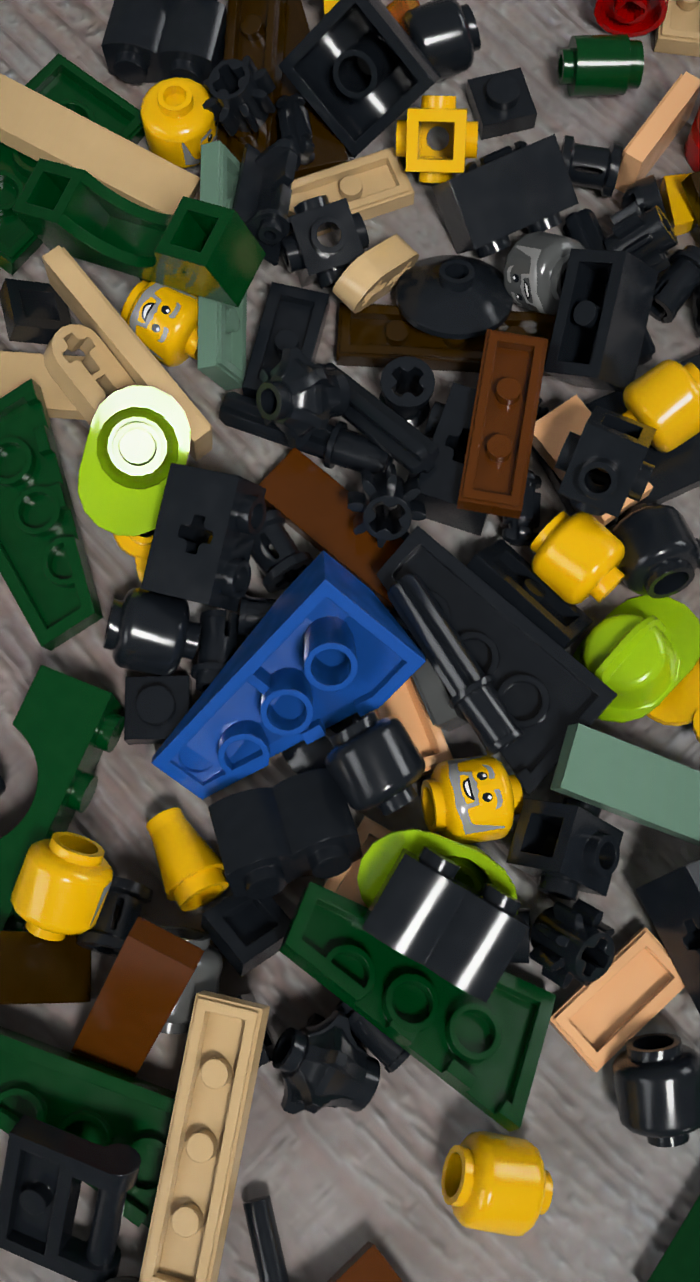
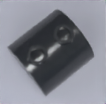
M340 0L278 65L354 158L441 77L381 0Z

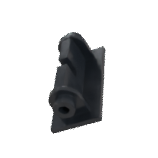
M287 138L278 139L262 153L249 143L244 146L232 208L238 213L265 251L266 255L263 259L274 266L279 262L281 250L279 242L290 231L291 223L288 212L292 194L291 185L294 181L295 171L298 170L301 164L300 151L297 149L296 144Z

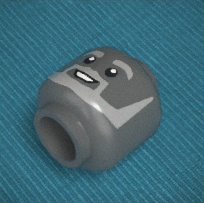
M542 231L525 234L514 244L507 255L503 269L504 287L517 306L556 316L571 249L586 248L578 240Z

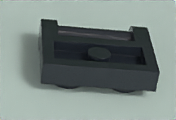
M24 1114L9 1133L0 1188V1248L77 1282H105L117 1277L122 1257L117 1241L127 1192L136 1185L141 1165L140 1154L136 1149L122 1143L110 1144L104 1147ZM82 1181L98 1188L89 1239L87 1241L72 1236Z

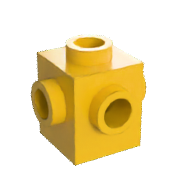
M421 95V107L407 108V120H397L396 157H406L405 172H419V182L443 183L452 179L453 173H464L465 158H477L478 121H467L468 108H456V96ZM437 126L443 127L449 134L448 145L440 150L432 148L427 140L430 129Z

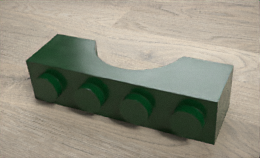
M41 158L12 208V211L50 250L60 245L73 258L235 307H239L266 255L263 248L234 209L183 196L173 215L158 213L123 198L99 182L86 170Z
M40 665L13 721V725L28 741L35 755L38 782L34 800L25 817L12 831L0 838V931L29 932L25 927L26 921L16 913L10 901L28 849L37 841L51 839L53 833L66 832L75 812L82 813L86 810L97 787L98 777L93 775L101 755L103 751L110 753L115 748L124 728L125 717L120 715L123 706L113 693L43 665Z

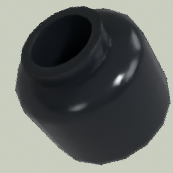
M432 0L408 10L402 18V28L441 75L435 83L465 72L471 67L474 61V52L481 48V40L475 17L468 4L460 6L456 0Z
M647 503L634 505L621 514L618 523L611 533L625 546L624 558L617 567L625 574L623 578L625 586L636 594L649 595L652 598L658 599L669 597L686 588L694 579L695 570L700 563V546L683 515L673 506L650 505Z
M133 588L127 592L123 600L113 599L103 648L113 650V660L121 668L160 676H170L178 669L182 658L194 659L201 623L189 621L190 608L185 599L141 588Z
M373 711L329 738L334 748L326 755L325 765L352 809L367 811L378 806L382 815L387 816L418 796L412 784L420 779L425 771L426 764L398 718L384 717L379 719L376 712Z
M651 1033L636 1036L625 1043L626 1050L621 1052L612 1063L620 1121L632 1133L647 1137L648 1143L653 1146L667 1148L685 1144L690 1139L689 1133L700 1128V1054L689 1046L683 1045L681 1038L674 1034Z

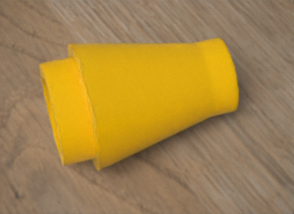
M174 807L164 810L148 821L146 829L152 839L167 899L176 901L181 911H191L200 908L219 897L228 888L229 883L224 876L225 870L222 860L187 821L180 808Z

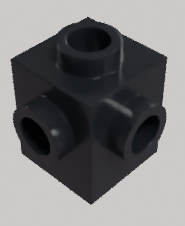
M322 195L294 206L296 215L289 217L291 223L290 231L279 242L288 271L290 273L297 272L302 287L319 282L321 289L334 287L348 266L364 253L363 249L369 247L368 233L360 213L351 214L346 198L329 203L327 195ZM330 228L335 246H323L317 238V232Z
M596 405L586 422L582 434L578 435L570 431L563 445L555 468L566 473L557 493L569 497L572 505L585 513L597 516L607 513L618 518L627 497L639 502L655 466L643 460L657 429Z
M525 798L506 863L538 878L537 889L554 897L576 901L579 891L606 896L612 873L616 870L619 863L620 844L624 832L600 819V808L580 800L562 798L561 803Z

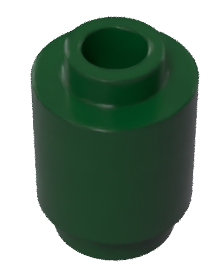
M627 34L572 36L568 48H561L559 51L557 67L559 85H567L569 96L624 95L627 89H638L641 84L644 68L642 41L630 40Z

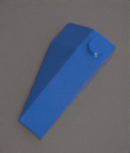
M323 550L281 594L153 755L151 763L203 800L268 766L271 757L303 740L308 745L326 735V728L357 712L362 717L381 707L426 662L425 655L375 593Z

